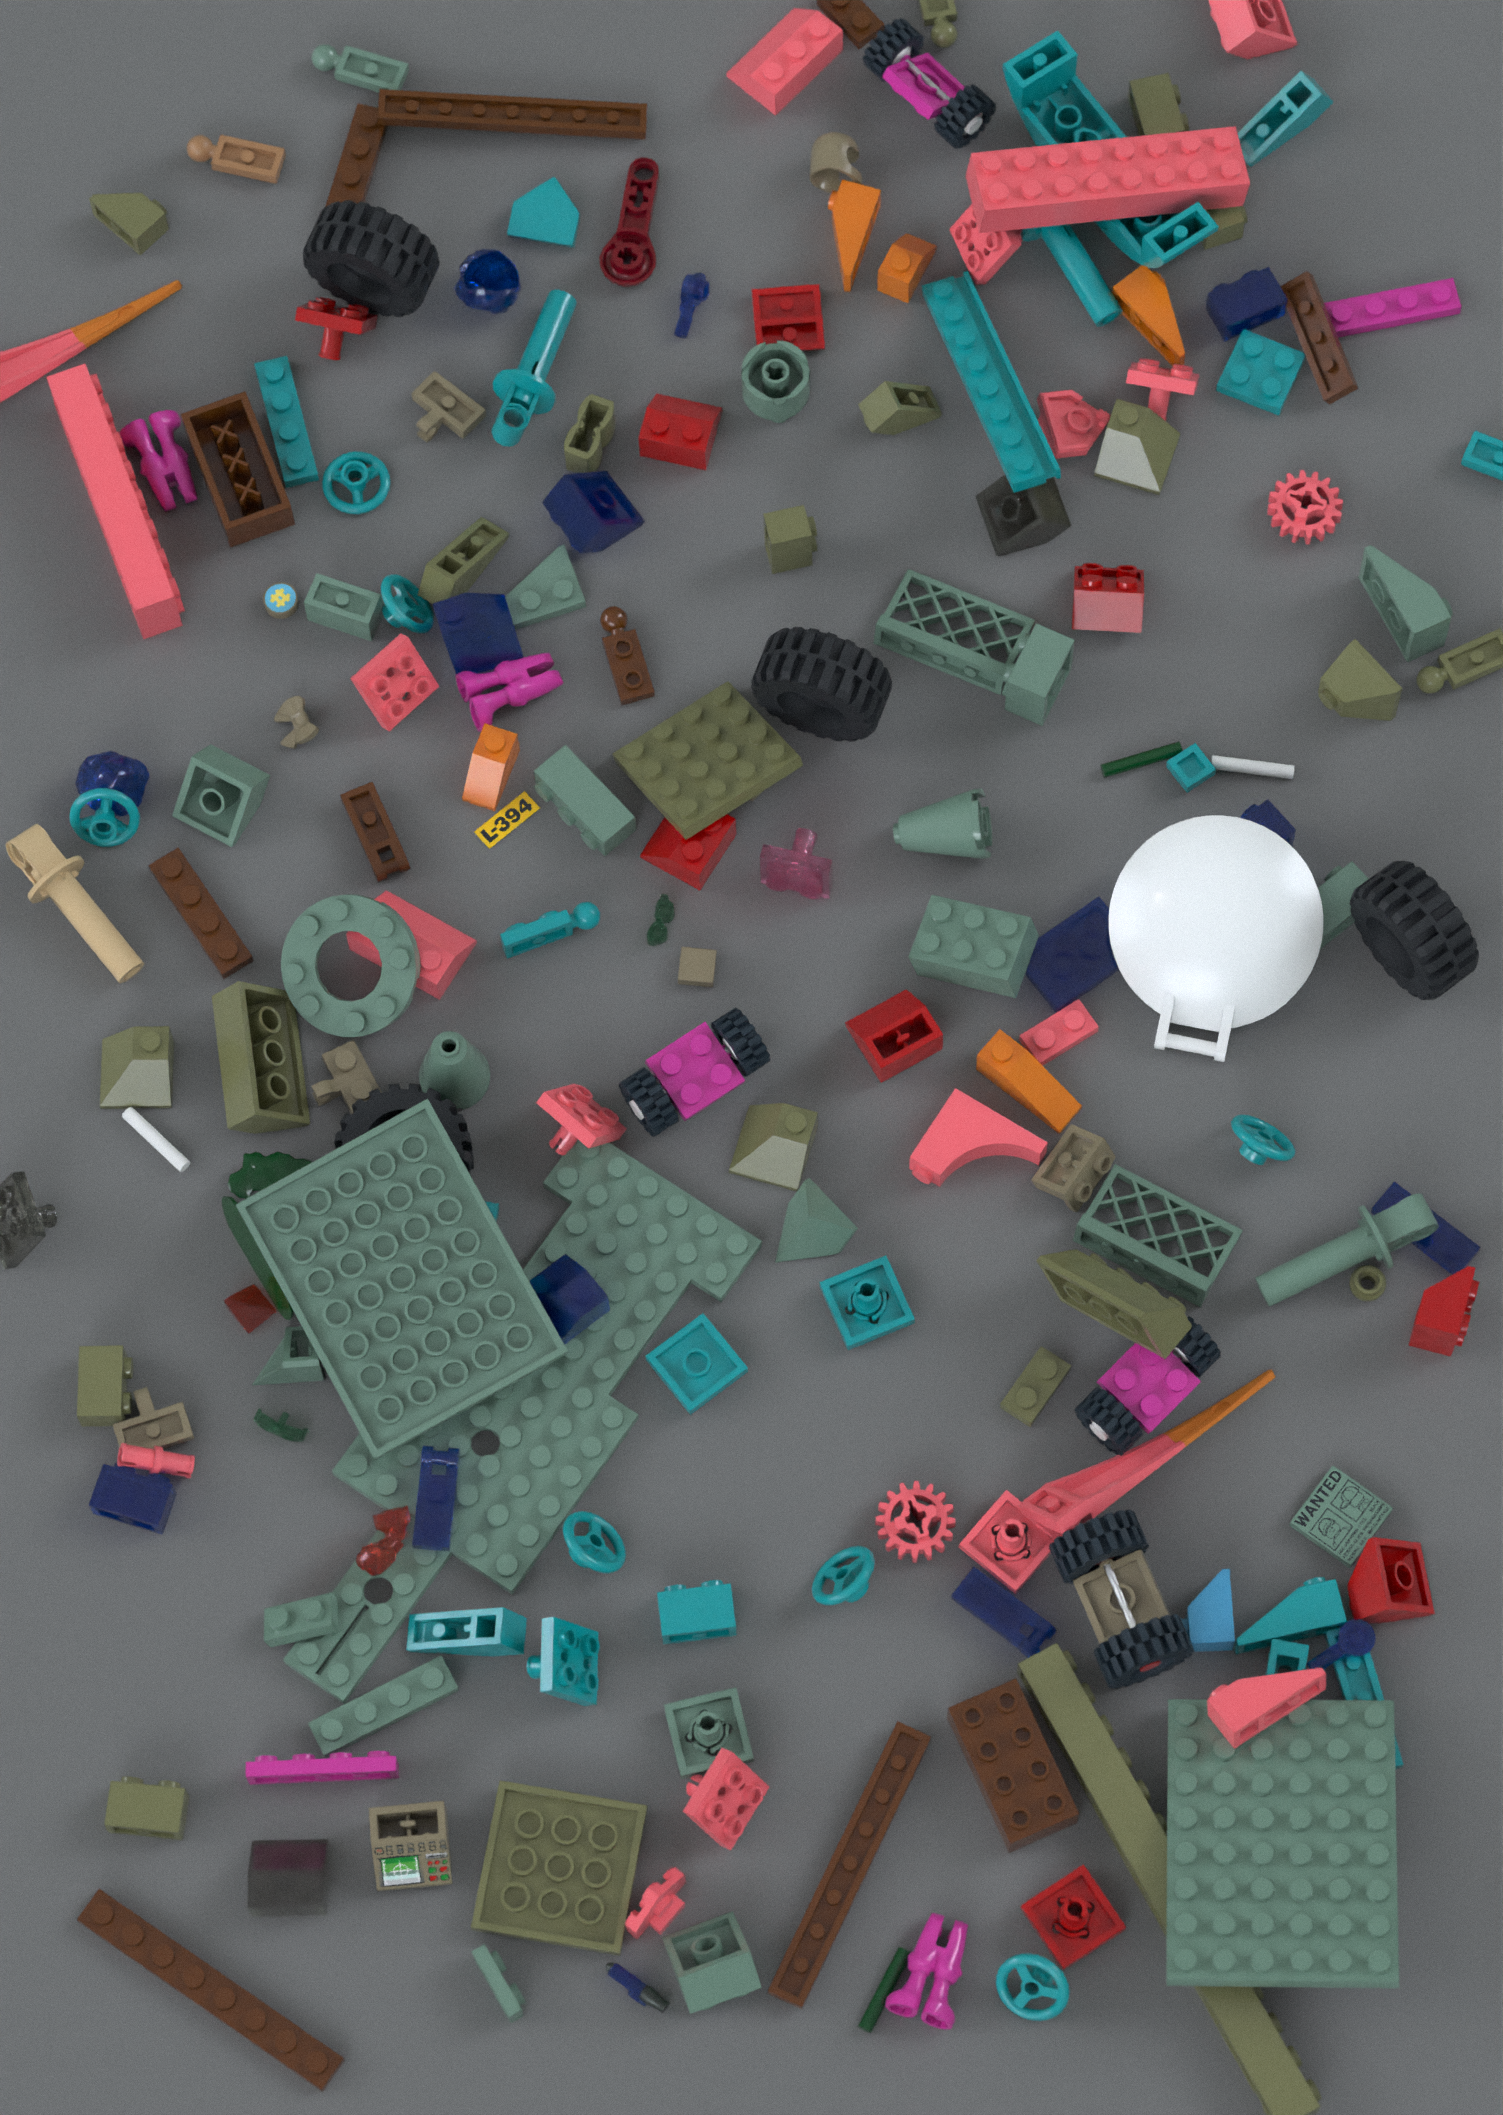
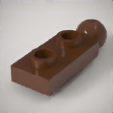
M611 606L602 612L600 624L606 632L611 634V636L602 638V644L621 706L654 697L655 691L636 630L624 631L628 622L625 611L620 607Z

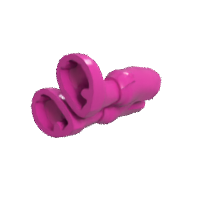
M174 410L157 411L148 418L152 430L160 442L162 457L155 451L144 419L140 418L132 421L119 432L125 447H136L142 456L140 473L147 478L165 512L177 508L173 499L172 489L170 490L174 486H179L177 489L183 495L186 504L198 499L187 462L189 455L175 442L174 431L180 427L181 419Z
M549 652L513 661H502L494 668L493 672L476 674L471 671H462L456 674L458 690L464 702H469L471 717L479 732L482 731L485 723L492 725L493 713L507 704L513 707L524 706L528 701L541 697L563 685L559 672L557 670H549L554 665ZM506 685L502 690L481 694L489 688Z
M932 1912L920 1934L914 1951L908 1955L910 1977L900 1990L888 1995L885 2007L896 2015L908 2018L915 2017L921 2003V1995L926 1979L933 1972L934 1982L921 2013V2019L932 2027L950 2030L954 2025L955 2015L948 2005L949 1986L955 1984L962 1975V1968L960 1966L965 1949L968 1924L955 1920L953 1929L947 1937V1940H949L947 1948L937 1946L936 1942L938 1937H941V1926L945 1916Z

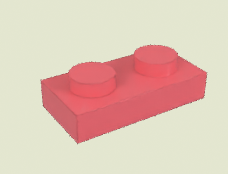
M1080 999L1022 1033L1019 1041L1044 1066L1097 1033L1099 1026Z

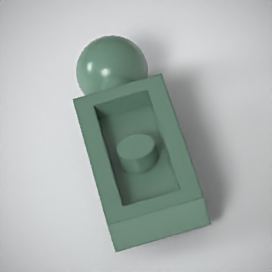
M327 44L317 46L312 53V62L317 69L330 71L336 68L334 72L335 80L379 92V89L401 90L409 72L408 63L347 45L342 55H338L335 48Z

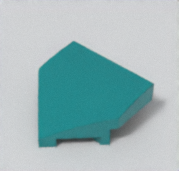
M554 176L513 202L507 235L575 248L581 214Z

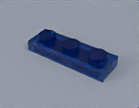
M1394 1181L1372 1207L1371 1213L1375 1215L1396 1205L1399 1201L1412 1194ZM1431 1210L1439 1228L1428 1237L1414 1241L1412 1244L1453 1275L1467 1267L1478 1254L1481 1247Z

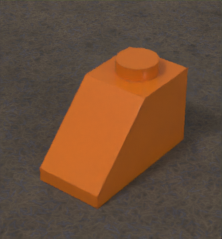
M904 234L891 245L878 270V291L909 303L937 250V246L910 234Z
M486 723L484 724L471 756L462 801L492 811L496 810L520 752L518 734Z

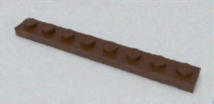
M379 89L377 122L378 125L646 140L647 104Z
M897 1721L773 1978L768 1994L801 2010L803 2009L930 1744L931 1736Z
M98 1889L77 1918V1921L320 2091L323 2092L344 2063L345 2059L101 1889Z

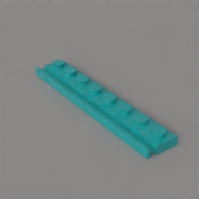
M968 271L963 272V276L958 278L950 276L922 285L924 300L1013 493L1046 483V479L1052 477L1056 479L1061 478V469Z

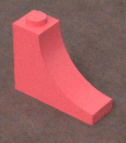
M955 1088L911 1154L909 1169L912 1170L913 1176L925 1184L932 1182L940 1187L950 1174L959 1167L982 1157L994 1155L1014 1156L1031 1161L1039 1166L1046 1156L1048 1142Z

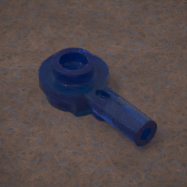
M703 273L688 274L682 283L681 304L679 307L681 314L674 331V335L679 338H687L695 308L702 301H705L709 295L710 284Z
M1360 1619L1346 1622L1339 1631L1337 1643L1308 1661L1307 1666L1309 1669L1321 1667L1325 1669L1344 1655L1350 1658L1351 1656L1361 1657L1368 1654L1373 1649L1376 1641L1372 1626Z

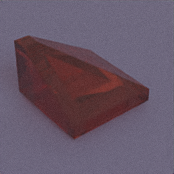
M255 1284L224 1300L228 1311L248 1334L277 1312Z

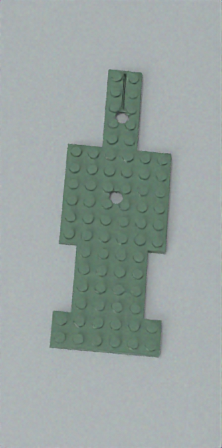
M577 1140L567 1154L561 1157L543 1182L545 1189L570 1204V1206L523 1269L569 1353L377 1460L373 1458L363 1437L359 1433L334 1467L332 1473L335 1477L390 1514L332 1592L338 1599V1632L297 1641L283 1659L284 1664L345 1704L452 1555L513 1595L564 1524L566 1518L574 1510L639 1419L637 1413L611 1397L615 1389L691 1284L695 1285L722 1303L762 1247L760 1239L611 1143L589 1149L581 1141ZM491 1431L495 1436H498L500 1445L493 1455L482 1457L474 1453L471 1448V1441L477 1433ZM375 1578L388 1580L393 1586V1594L389 1601L376 1605L368 1602L364 1596V1589L369 1581Z

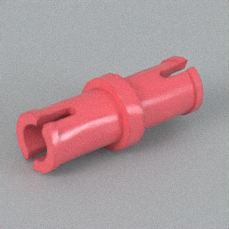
M121 1443L117 1457V1465L120 1467L125 1466L148 1470L150 1475L155 1476L159 1473H165L187 1479L191 1478L195 1463L194 1455L163 1451V1447L154 1446L153 1449L126 1443Z

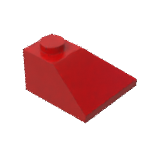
M1378 1537L1368 1539L1347 1584L1350 1599L1349 1606L1354 1622L1380 1624L1435 1614L1420 1542Z

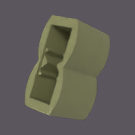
M593 394L588 395L581 403L577 415L578 423L569 430L564 441L566 470L588 478L600 466L602 449L611 441L616 426L613 401Z

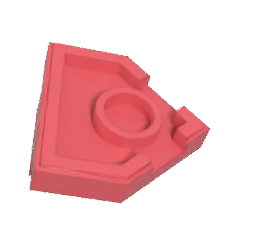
M1073 390L1039 393L1037 397L1041 413L1038 422L1056 459L1086 455L1108 424L1111 416L1101 408L1097 410L1083 401V397Z
M671 1867L665 1872L663 1878L666 1881L662 1885L659 1882H653L647 1887L639 1904L642 1910L639 1913L633 1910L625 1921L627 1932L636 1940L648 1926L661 1935L685 1907V1903L676 1894L686 1883L685 1875L676 1867Z

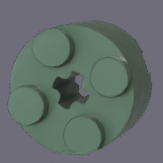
M777 341V343L772 344L764 342L756 345L747 353L742 363L741 372L742 397L747 407L757 416L772 420L775 423H783L788 418L799 413L806 405L810 395V369L805 354L797 346L786 341Z

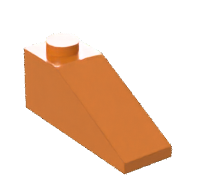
M842 179L839 190H833L830 195L828 210L832 211V226L844 291L851 292L881 207V190Z
M1141 265L1114 285L1112 293L1121 306L1122 314L1170 365L1172 367L1173 364L1184 365L1185 350L1166 283L1157 271H1151L1148 267Z
M999 1029L977 1054L976 1070L1058 1134L1063 1131L1082 1109V1105L1028 1050Z

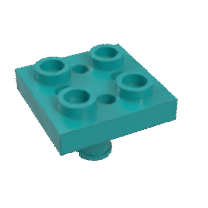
M886 1255L819 1282V1287L847 1350L915 1323V1318ZM848 1307V1312H852L853 1307L855 1309V1313L849 1315L845 1312V1309ZM872 1316V1321H876L879 1318V1322L872 1324L869 1318Z
M557 1617L542 1618L541 1655H531L526 1664L529 1676L535 1679L540 1678V1692L582 1706L597 1705V1690L599 1687L598 1653L600 1649L598 1631Z

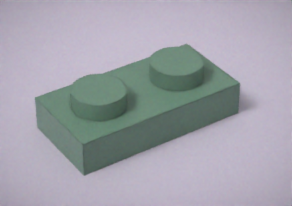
M332 1592L264 1609V1642L270 1648L338 1632V1599Z
M483 1944L471 1951L475 1962L510 2023L523 2017L524 2014L520 2006L526 2003L516 1983L514 1982L508 1986L501 1974L507 1968L497 1950L489 1953L487 1947Z

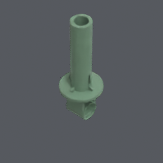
M1418 1193L1408 1196L1396 1205L1373 1216L1364 1205L1358 1207L1361 1220L1358 1219L1360 1227L1255 1277L1267 1305L1271 1307L1373 1256H1376L1378 1261L1382 1259L1388 1269L1393 1268L1391 1252L1414 1241L1424 1239L1439 1228L1423 1195Z

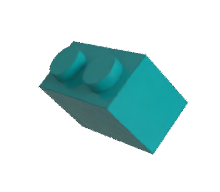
M710 1580L701 1583V1587L686 1589V1585L677 1584L665 1587L663 1592H657L663 1644L737 1635L731 1583L723 1584L721 1580Z

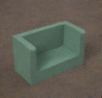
M316 573L304 601L308 621L369 641L373 640L383 617L381 594Z

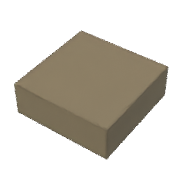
M681 947L678 984L713 987L717 950Z

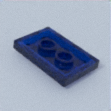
M1099 896L1039 937L1036 942L1025 975L1055 1013L1073 1003L1119 971L1110 944L1109 908Z

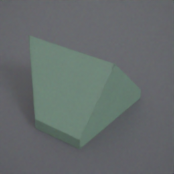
M810 1178L803 1182L788 1203L775 1263L838 1254L844 1249L858 1229Z
M302 1326L285 1327L284 1338L252 1385L324 1380V1366Z

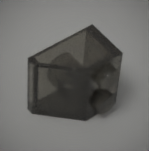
M1003 475L975 496L996 556H1004L1046 544L1071 527L1054 477L1046 479V483L1013 493L1006 475Z
M328 1839L252 1841L248 1866L247 1908L252 1917L327 1915Z

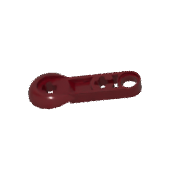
M640 157L630 164L617 232L603 247L600 254V268L605 278L613 284L622 287H634L644 283L652 276L656 266V253L649 233L659 185V167L651 158ZM640 169H648L653 172V176L648 180H640L635 176V173ZM638 191L643 192V202L640 207H635L634 204L637 202ZM625 256L632 257L631 264H623Z

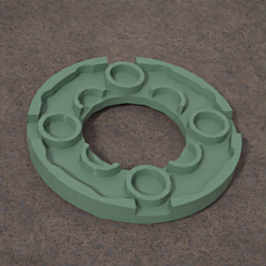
M359 894L332 896L318 901L307 908L291 926L284 942L281 957L284 987L295 1009L314 1027L328 1034L341 1037H359L373 1034L397 1021L405 1013L413 1000L412 996L417 979L420 978L421 970L417 942L405 920L384 902H379ZM343 931L359 932L369 938L378 949L382 962L381 977L375 989L365 998L355 1001L343 1000L329 993L321 982L317 969L318 958L324 943L334 934Z

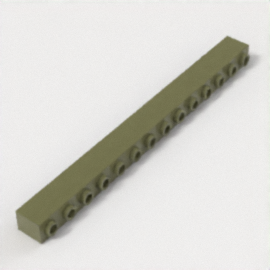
M1055 1643L1018 1663L1017 1674L1030 1697L1034 1699L1038 1706L1039 1713L1167 1938V1823L1160 1812L1153 1813L1147 1802L1151 1799L1147 1787L1141 1779L1135 1781L1129 1770L1133 1765L1127 1752L1123 1747L1117 1749L1110 1736L1114 1734V1731L1107 1717L1104 1714L1098 1716L1092 1703L1096 1702L1090 1687L1086 1682L1080 1684L1074 1673L1077 1670V1665L1068 1650L1062 1652L1058 1643ZM1194 1986L1252 2091L1259 2098L1265 2114H1316L1320 2108L1317 2101L1322 2099L1311 2079L1305 2081L1298 2068L1302 2066V2062L1292 2045L1286 2047L1279 2035L1283 2032V2028L1273 2011L1267 2013L1260 2000L1264 1998L1261 1988Z

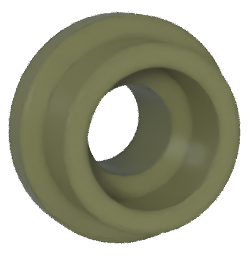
M1371 1265L1360 1266L1354 1270L1350 1277V1290L1356 1298L1362 1301H1374L1384 1293L1386 1278L1377 1267ZM1365 1279L1371 1280L1374 1287L1372 1289H1365L1362 1287L1361 1281Z

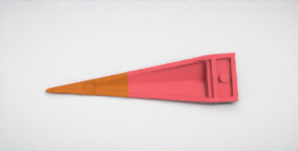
M174 281L129 304L70 329L0 352V403L182 288L180 281Z
M1272 1369L1267 1370L1198 1415L1126 1451L1122 1456L1117 1455L1079 1472L1046 1483L1018 1504L1023 1515L1060 1534L1074 1529L1079 1523H1085L1095 1518L1273 1380L1275 1375Z

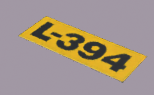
M524 791L475 830L474 833L490 849L539 810L540 807Z

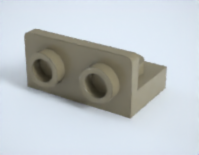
M1071 1124L1031 1181L1036 1188L1064 1200L1070 1210L1078 1212L1083 1203L1090 1198L1093 1189L1103 1175L1110 1170L1115 1160V1155L1104 1138Z

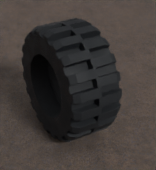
M345 200L342 203L336 201L321 210L302 252L305 269L308 270V274L312 279L317 280V284L320 287L329 290L334 297L347 301V304L366 306L369 308V313L376 312L380 313L381 316L387 317L391 315L403 317L417 311L421 307L438 270L439 257L435 245L430 242V238L426 234L420 233L419 228L412 223H407L401 216L393 215L379 206L376 208L365 202L354 203L353 200Z
M802 627L783 628L768 638L751 680L754 697H756L758 704L761 707H765L766 712L770 715L780 718L781 722L788 726L792 725L804 733L809 732L819 738L825 739L827 737L832 738L833 741L840 742L843 740L848 742H854L858 739L863 740L876 730L892 689V680L887 667L883 666V662L878 657L874 658L870 651L856 646L854 642L848 639H841L836 634L830 632L823 633L819 629L813 628L807 630Z
M1393 861L1354 890L1350 899L1351 916L1355 919L1354 924L1357 930L1362 935V940L1369 947L1376 961L1380 962L1384 967V971L1390 977H1393L1402 989L1408 990L1410 995L1418 997L1420 1000H1435L1476 969L1479 951L1476 949L1477 942L1472 937V930L1469 924L1465 922L1462 912L1451 901L1448 893L1445 890L1443 891L1438 882L1433 877H1429L1421 867H1415L1414 863L1409 861Z
M399 1083L389 1084L390 1091L380 1093L379 1088L368 1092L369 1100L364 1102L359 1098L352 1105L353 1114L345 1113L340 1121L342 1130L336 1132L334 1144L336 1149L428 1099L471 1176L470 1171L474 1168V1155L467 1123L463 1115L457 1113L456 1105L449 1099L441 1100L440 1092L432 1088L428 1089L427 1093L422 1092L421 1085L413 1083L409 1084L408 1089H400Z

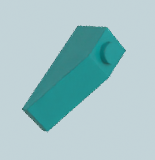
M1300 71L1237 133L1244 161L1252 167L1309 127L1334 101L1312 77Z
M1316 1577L1303 1583L1304 1586L1296 1589L1236 1639L1234 1646L1236 1655L1268 1648L1272 1638L1295 1642L1325 1634V1631L1346 1626L1347 1619L1336 1579L1326 1581L1325 1577Z
M504 1607L409 1614L406 1651L474 1656L524 1654L527 1618Z

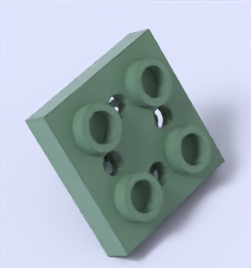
M736 1687L664 1704L681 1779L692 1777L695 1774H705L716 1758V1756L708 1754L710 1748L712 1754L720 1751L721 1748L732 1751L745 1764L754 1762ZM730 1726H731L733 1730H732V1732L729 1734V1730H730ZM692 1734H694L696 1740L693 1743L685 1740L687 1735L688 1739L692 1740Z

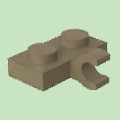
M435 370L412 392V400L428 412L416 424L420 429L417 435L427 443L434 438L442 424L464 439L486 417V410Z
M354 1040L322 1054V1060L332 1079L322 1080L311 1086L314 1091L312 1095L318 1106H322L342 1096L351 1115L353 1114L352 1105L359 1098L366 1102L370 1099L368 1092L379 1088Z
M147 1387L133 1391L140 1416L113 1424L120 1448L121 1443L150 1449H153L154 1446H160L165 1449L195 1439L183 1402L155 1410Z

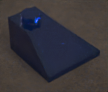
M463 593L433 603L438 624L456 674L462 671H471L478 674L495 668L502 661L524 658L504 594Z
M564 1254L529 1281L564 1345L610 1311L609 1297L588 1271L567 1254Z

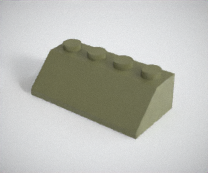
M238 981L212 996L228 1129L258 1134L310 1125L296 1009L290 1001L286 990Z
M1077 1249L1041 1255L1036 1260L1061 1302L1164 1359L1192 1328L1190 1321L1185 1315L1187 1310L1179 1300L1172 1296L1166 1299L1147 1282L1142 1284L1135 1282L1126 1271L1121 1268L1114 1270L1108 1267L1099 1256L1093 1253L1088 1256Z

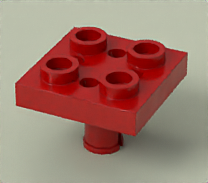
M316 297V300H308V303L297 307L295 321L324 327L319 357L340 360L344 331L361 335L376 328L378 315L368 313L369 308L366 306L349 304V307L336 306V300Z
M1084 1864L1020 1907L1062 1971L1126 1930L1125 1924ZM1059 1898H1061L1059 1902L1063 1904L1061 1907L1057 1904ZM1092 1905H1093V1906H1094V1911L1091 1912V1913H1088V1910H1087V1909H1089V1910L1092 1909ZM1056 1924L1054 1928L1060 1932L1059 1934L1053 1932L1052 1926ZM1087 1931L1089 1932V1937H1088V1938H1086V1939L1080 1938V1936H1086V1935H1087Z

